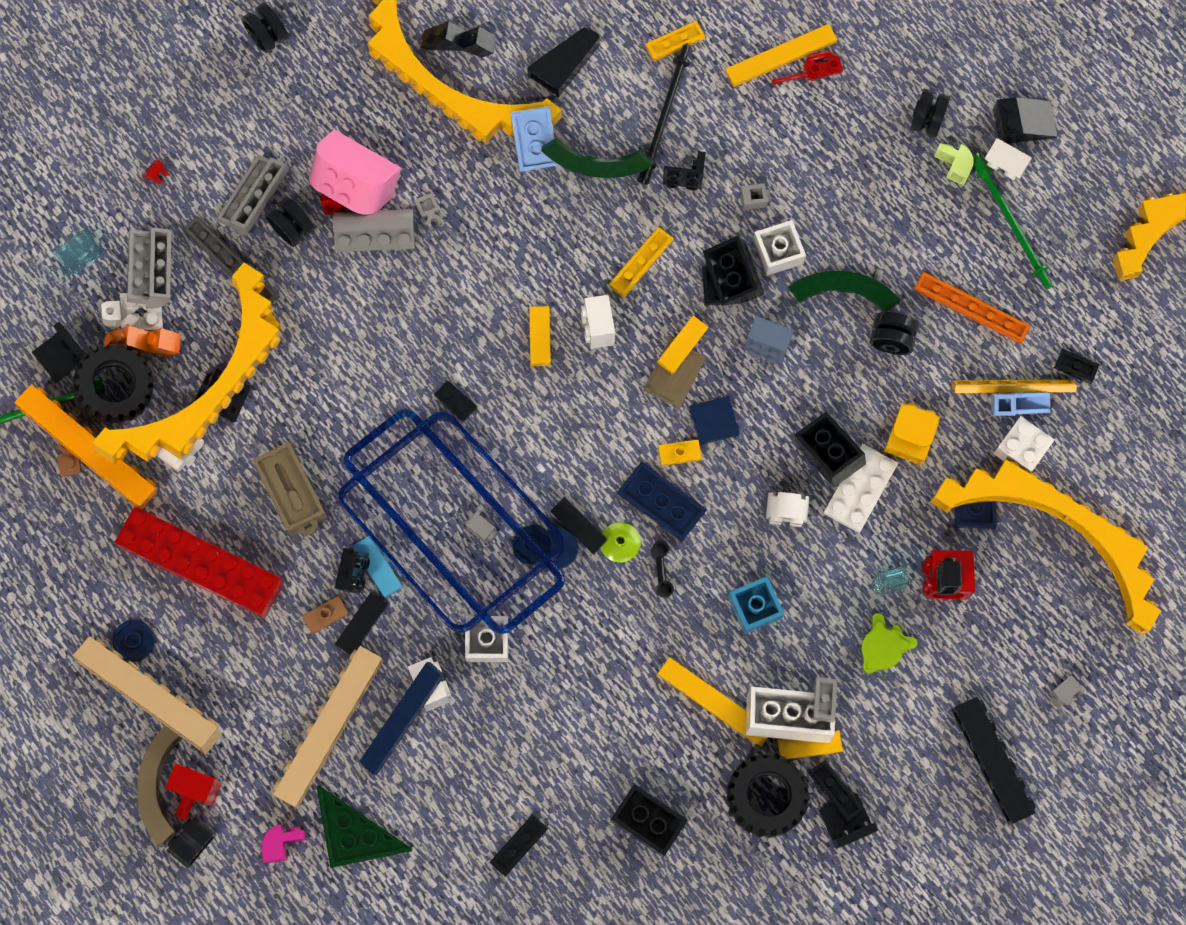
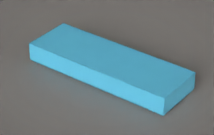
M370 535L352 546L354 550L369 553L370 565L367 571L385 599L403 588Z

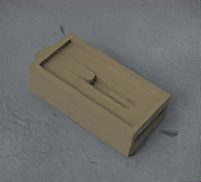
M290 442L252 459L290 537L297 533L305 536L315 533L318 530V523L328 518Z

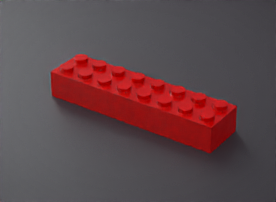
M134 506L114 541L119 548L263 619L266 618L284 584L282 578Z

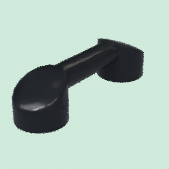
M658 540L651 548V555L656 559L658 585L655 588V592L662 598H668L674 592L673 584L666 580L664 557L669 552V545L663 540Z

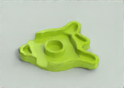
M880 613L874 614L872 616V629L865 636L861 644L863 655L862 668L864 672L872 674L875 671L891 669L900 661L904 652L917 646V640L913 637L904 636L898 625L887 629L884 616Z

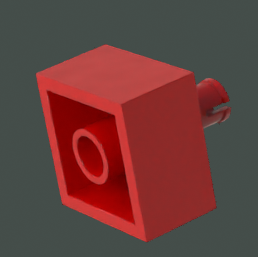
M175 763L165 787L182 797L174 816L187 820L192 805L196 801L212 807L222 783L213 777Z

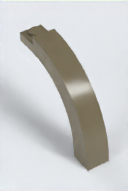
M166 726L158 732L149 745L140 766L137 782V799L141 818L151 838L161 848L178 832L170 824L161 804L160 777L168 755L182 739V737Z

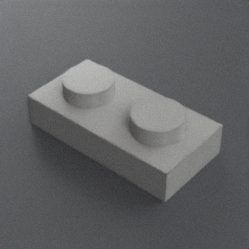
M816 677L812 720L832 723L835 721L836 679Z

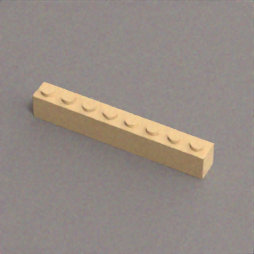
M88 637L73 654L78 664L205 755L222 735L218 729L219 724L211 718L206 720L202 717L203 713L196 707L189 708L186 705L187 702L182 697L171 695L170 689L162 683L158 686L154 683L155 679L146 672L142 674L137 671L139 668L134 663L123 661L121 654L115 650L111 652L106 649L107 645L97 638L95 641Z
M361 646L358 650L355 649L349 658V661H351L349 666L342 669L338 677L340 679L336 687L333 686L328 693V702L326 705L322 704L317 712L318 719L315 724L311 723L306 731L308 736L304 742L301 741L298 744L294 760H289L284 769L286 772L282 780L278 779L273 787L275 791L273 795L297 809L384 662L381 657Z

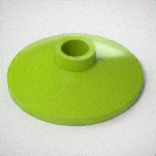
M617 522L607 526L602 532L608 541L601 547V551L609 560L618 563L627 562L633 559L639 552L641 539L633 526ZM618 538H623L624 543L618 544L616 540Z

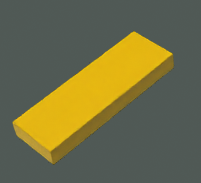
M694 21L646 43L645 48L653 62L681 50L684 44L690 46L704 40L705 35L698 22Z
M549 306L529 307L531 366H551Z
M693 315L658 359L657 363L673 374L709 327Z
M839 730L835 731V735L830 743L791 739L776 740L779 756L786 757V760L843 752Z

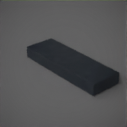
M563 497L550 511L593 555L608 541L566 497Z
M370 593L336 641L335 646L351 655L362 644L388 604Z
M826 760L808 772L809 776L847 824L865 812L863 806Z
M532 814L489 863L506 877L543 836L548 827Z

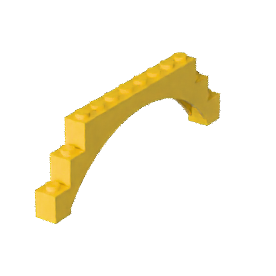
M372 0L378 6L368 15L370 27L377 32L368 42L370 56L375 60H381L385 68L390 72L395 71L401 81L404 83L409 82L418 94L422 95L423 93L428 97V101L433 106L438 105L442 108L443 113L447 117L456 119L462 129L470 130L476 140H482L487 144L501 128L506 135L514 136L510 112L550 106L552 125L554 126L562 118V110L547 98L543 102L532 104H496L466 96L445 85L419 62L408 46L398 21L397 0Z
M1186 191L1178 195L1166 194L1162 198L1157 199L1149 197L1140 204L1138 211L1142 223H1135L1129 227L1125 233L1129 248L1119 250L1113 258L1119 281L1138 277L1143 271L1142 264L1152 246L1173 226L1186 219Z
M243 263L232 276V286L238 291L242 308L239 339L227 367L209 390L188 407L163 420L129 429L109 430L105 427L92 442L96 453L114 465L118 460H122L125 457L127 449L147 462L152 457L154 458L158 455L161 447L180 460L185 455L191 453L194 447L193 444L198 439L200 440L204 437L207 427L217 421L220 411L229 406L235 393L238 394L242 390L246 379H250L255 374L259 363H264L268 357V352L272 348L275 349L280 342L279 329L267 322L273 312L271 301L259 294L265 286L262 273Z
M1006 459L1000 465L993 478L985 470L976 468L964 487L960 486L961 484L957 480L947 477L941 483L930 503L946 513L952 508L964 504L1001 501L1030 506L1047 512L1067 523L1093 545L1112 571L1125 603L1128 618L1125 624L1143 635L1151 630L1161 610L1152 601L1144 600L1155 578L1151 577L1148 571L1137 568L1149 548L1144 545L1141 539L1126 534L1123 528L1113 526L1105 517L1092 513L1089 507L1083 504L1079 505L1068 494L1058 492L1052 484L1042 482L1037 479L1034 473L1024 471L1016 462L1011 460L1008 461Z

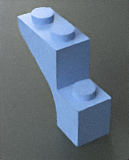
M1051 392L992 394L991 414L994 416H1015L1016 414L1050 413Z

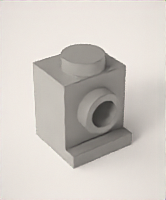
M765 183L741 186L740 198L743 211L767 207V203L770 202V192L766 190Z
M478 509L465 524L466 529L484 543L488 540L493 541L499 533L494 527L495 523L487 516L483 518L482 511Z
M1071 675L1049 693L1051 696L1050 701L1057 708L1063 704L1068 706L1078 696L1083 694L1085 690Z

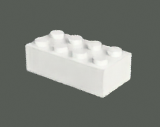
M751 687L747 694L746 735L830 743L835 735V721L832 723L812 720L814 693Z

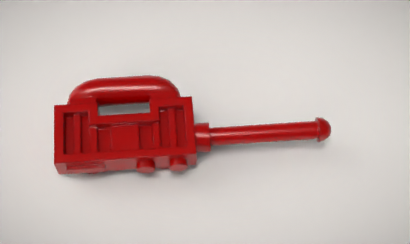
M823 51L811 54L806 58V63L803 65L805 71H802V73L778 79L774 78L771 82L773 85L798 78H807L808 81H815L817 78L823 79L825 76L840 74L843 72V67L839 55L835 56L831 51ZM827 59L826 62L815 63V61Z

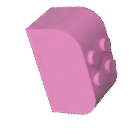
M334 129L317 145L309 181L322 194L356 213L367 215L379 211L393 197L401 167Z

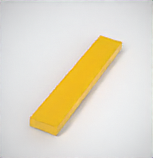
M827 24L725 69V73L734 88L835 44L838 39L830 25Z
M1071 379L952 381V390L955 393L1077 392V385Z
M668 658L657 674L659 677L758 747H762L768 737L746 735V710L672 658Z

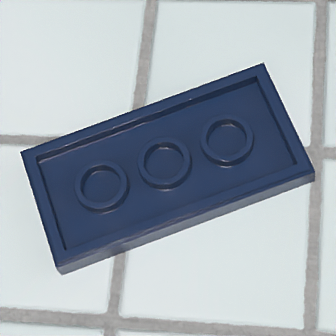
M642 461L617 491L620 497L680 542L684 541L707 511L706 508Z

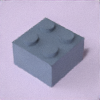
M755 316L744 350L751 356H762L770 363L782 364L794 330Z

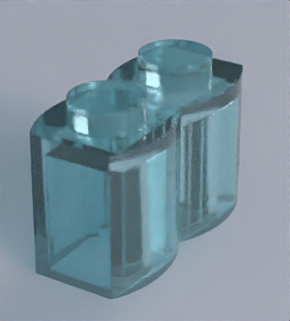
M84 229L73 236L68 242L58 247L53 254L69 275H72L73 273H80L86 263L96 261L100 257L102 250Z
M902 565L878 572V576L872 582L875 593H879V596L882 597L905 590L906 586L909 585L905 566Z

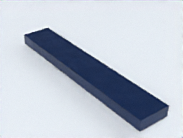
M431 662L425 663L359 762L372 775L379 773L445 676Z

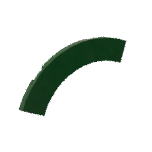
M557 137L541 147V151L558 165L570 171L591 177H625L652 167V162L641 150L617 157V159L605 160V158L585 157L577 154V151L566 146Z
M849 271L815 273L799 279L788 286L789 291L799 303L828 291L861 295L875 304L882 312H888L901 302L894 292L879 281Z

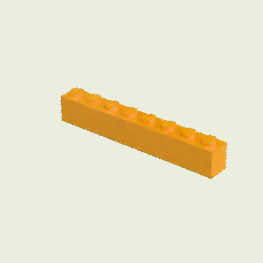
M31 384L14 402L17 408L131 504L143 509L157 494L156 484L150 478L144 479L140 476V470L133 464L128 466L124 462L125 458L118 460L114 465L96 453L92 442L96 439L93 436L94 432L86 425L82 427L78 424L79 420L72 413L66 414L62 410L63 406L58 401L48 399L46 397L48 394L41 387L36 389Z

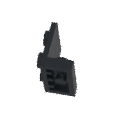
M698 151L697 158H693L692 169L664 166L662 185H666L669 188L686 187V189L692 191L701 189L706 152Z
M60 321L53 326L57 333L32 351V354L55 382H58L76 369L79 361L86 357L84 351Z
M217 368L207 371L194 402L209 390L219 379L223 371ZM244 383L242 390L238 394L235 393L233 395L231 403L226 409L223 408L220 411L219 416L231 422H236L251 387Z
M343 548L335 589L360 594L361 590L365 587V570H368L370 565L369 553Z
M857 793L853 794L855 798L859 801V803L863 806L859 795ZM832 804L819 809V813L836 849L878 831L876 824H871L866 811L847 824Z

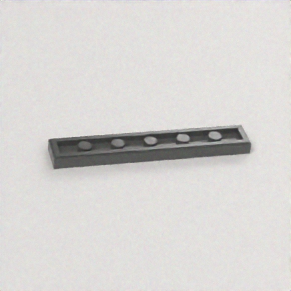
M198 216L183 228V231L231 278L238 268L245 263ZM264 282L265 286L259 294L271 301L272 304L279 296Z

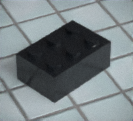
M827 411L794 434L796 446L833 488L866 465L865 453Z
M636 784L632 786L610 819V823L662 858H664L688 819Z

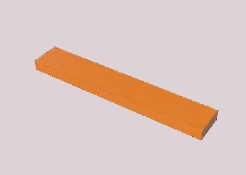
M924 271L914 288L915 291L1019 344H1022L1030 328V325Z

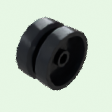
M265 2L255 8L256 15L249 12L241 18L246 31L264 53H268L275 48L274 41L282 43L289 38V34L282 21Z
M924 88L920 100L916 103L910 130L920 132L925 122H928L926 134L936 138L950 96L940 94L935 104H932L934 92Z
M285 196L277 203L279 210L271 208L264 216L273 230L289 246L295 247L302 241L300 234L307 236L315 227L305 212L292 199Z
M880 312L876 314L873 324L875 330L871 333L870 345L876 350L894 355L911 354L915 344L913 337L916 336L919 327L918 322L912 317L896 312Z

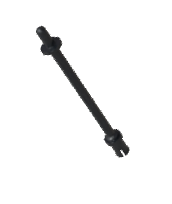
M684 44L680 55L673 58L676 68L647 158L652 162V167L640 172L637 181L641 184L644 181L645 185L649 184L652 171L656 168L657 164L654 159L683 68L690 65V61L687 60L690 49L688 44Z

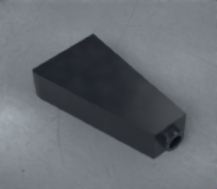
M583 27L529 65L527 68L528 77L560 97L600 46V37L595 31Z

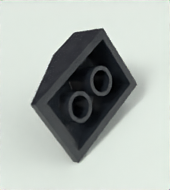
M1019 97L997 99L993 107L998 139L1009 144L1058 137L1051 101Z

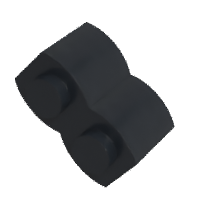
M945 558L940 563V566L936 567V589L938 595H955L958 593V590L962 589L961 562L957 561L956 558Z
M196 817L193 819L189 818L182 826V833L178 837L175 835L167 844L169 847L167 852L186 868H190L217 835Z

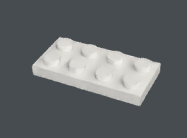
M863 443L860 449L865 453L866 465L839 484L823 513L858 533L861 532L898 465V462Z

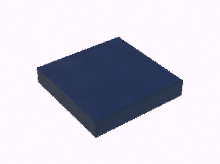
M729 396L690 405L689 408L700 445L739 436Z
M996 501L976 502L954 507L955 528L996 529Z

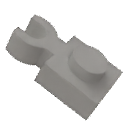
M433 193L414 199L421 219L427 218L429 230H433L431 224L433 221H437L439 226H442L440 216L436 215L440 213V209Z

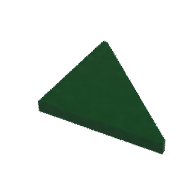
M316 786L330 868L412 852L411 847L321 786Z

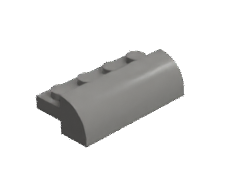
M257 155L216 219L220 223L235 229L237 233L248 235L288 173V165L274 158L267 159Z
M414 209L379 210L367 215L354 211L333 213L335 252L415 249Z
M151 227L150 232L130 229L128 239L127 302L146 304L147 309L165 306L170 300L171 230Z

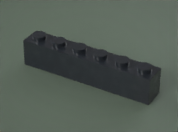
M975 697L951 709L1008 825H1012L1035 814V804L1031 797H1027L1024 791L1026 786L1023 780L1017 777L1014 771L1016 766L1013 760L1007 757L1005 753L1006 746L1002 739H998L995 733L997 731L996 726L991 719H988L985 713L987 709L982 700L979 701L978 697Z

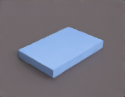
M550 106L510 112L520 172L558 166L557 163L541 151L543 145L555 139Z

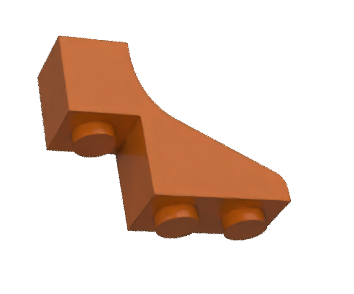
M126 326L107 333L104 345L105 347H108L109 344H115L117 347L125 345L128 346L127 349L131 351L134 349L138 353H151L170 357L179 354L181 334L162 328L148 332L132 326Z

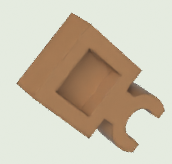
M58 442V448L63 453V455L57 456L60 476L66 477L82 473L80 460Z

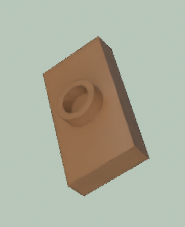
M338 595L302 615L313 635L346 617L349 613Z

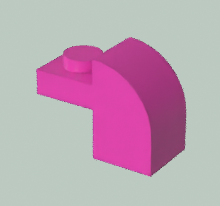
M283 825L271 828L262 840L263 862L267 864L287 861L285 843L306 841V832L300 830V827L288 828L287 832L284 833Z

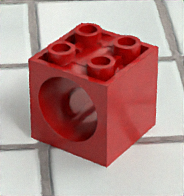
M931 550L928 556H926L925 561H922V573L926 574V581H923L922 591L926 593V599L968 600L975 592L974 551ZM945 558H956L957 561L961 562L962 589L958 590V593L955 595L937 594L936 567L940 566V563Z

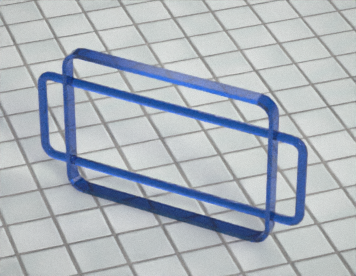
M401 409L345 453L343 458L344 465L354 477L347 481L340 489L339 501L341 506L451 630L459 633L467 632L483 620L495 633L507 634L564 586V574L554 563L563 553V535L449 413L438 412L423 421L414 411ZM408 417L415 423L416 428L363 470L359 471L352 463L351 459L355 454L401 418ZM441 420L451 423L558 538L559 546L547 556L429 428L430 426ZM422 433L427 436L541 560L537 566L484 609L366 479L367 476ZM359 483L477 613L474 618L462 625L454 624L448 619L345 503V496L352 488ZM547 567L555 575L556 583L506 625H498L489 614Z

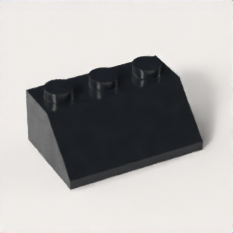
M739 235L702 251L722 306L748 302L765 294L746 241Z

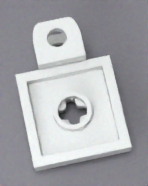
M120 293V301H107L101 305L103 324L107 327L121 326L123 328L132 326L148 332L159 328L163 329L162 307L147 309L146 304L127 302V293ZM140 308L147 311L143 317L136 313Z

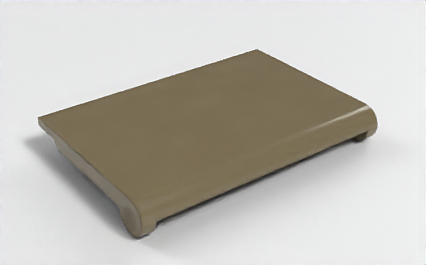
M669 339L662 354L665 352V350L668 348V346L672 343L674 339ZM692 349L673 374L657 363L643 391L681 408L706 356Z

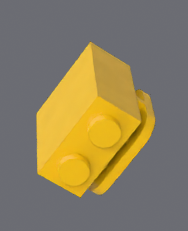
M901 403L883 452L922 466L935 436L940 416L936 415L934 411L919 409L912 403Z

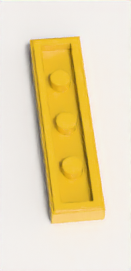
M658 227L609 283V287L625 298L673 242L674 238Z

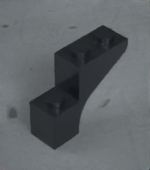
M448 21L424 30L421 48L432 51H465L482 58L494 53L496 36L480 26L466 31Z

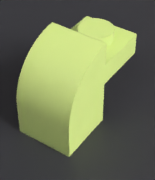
M940 143L934 157L952 164L946 178L965 185L973 167L972 153L962 144L959 150H956L949 144Z

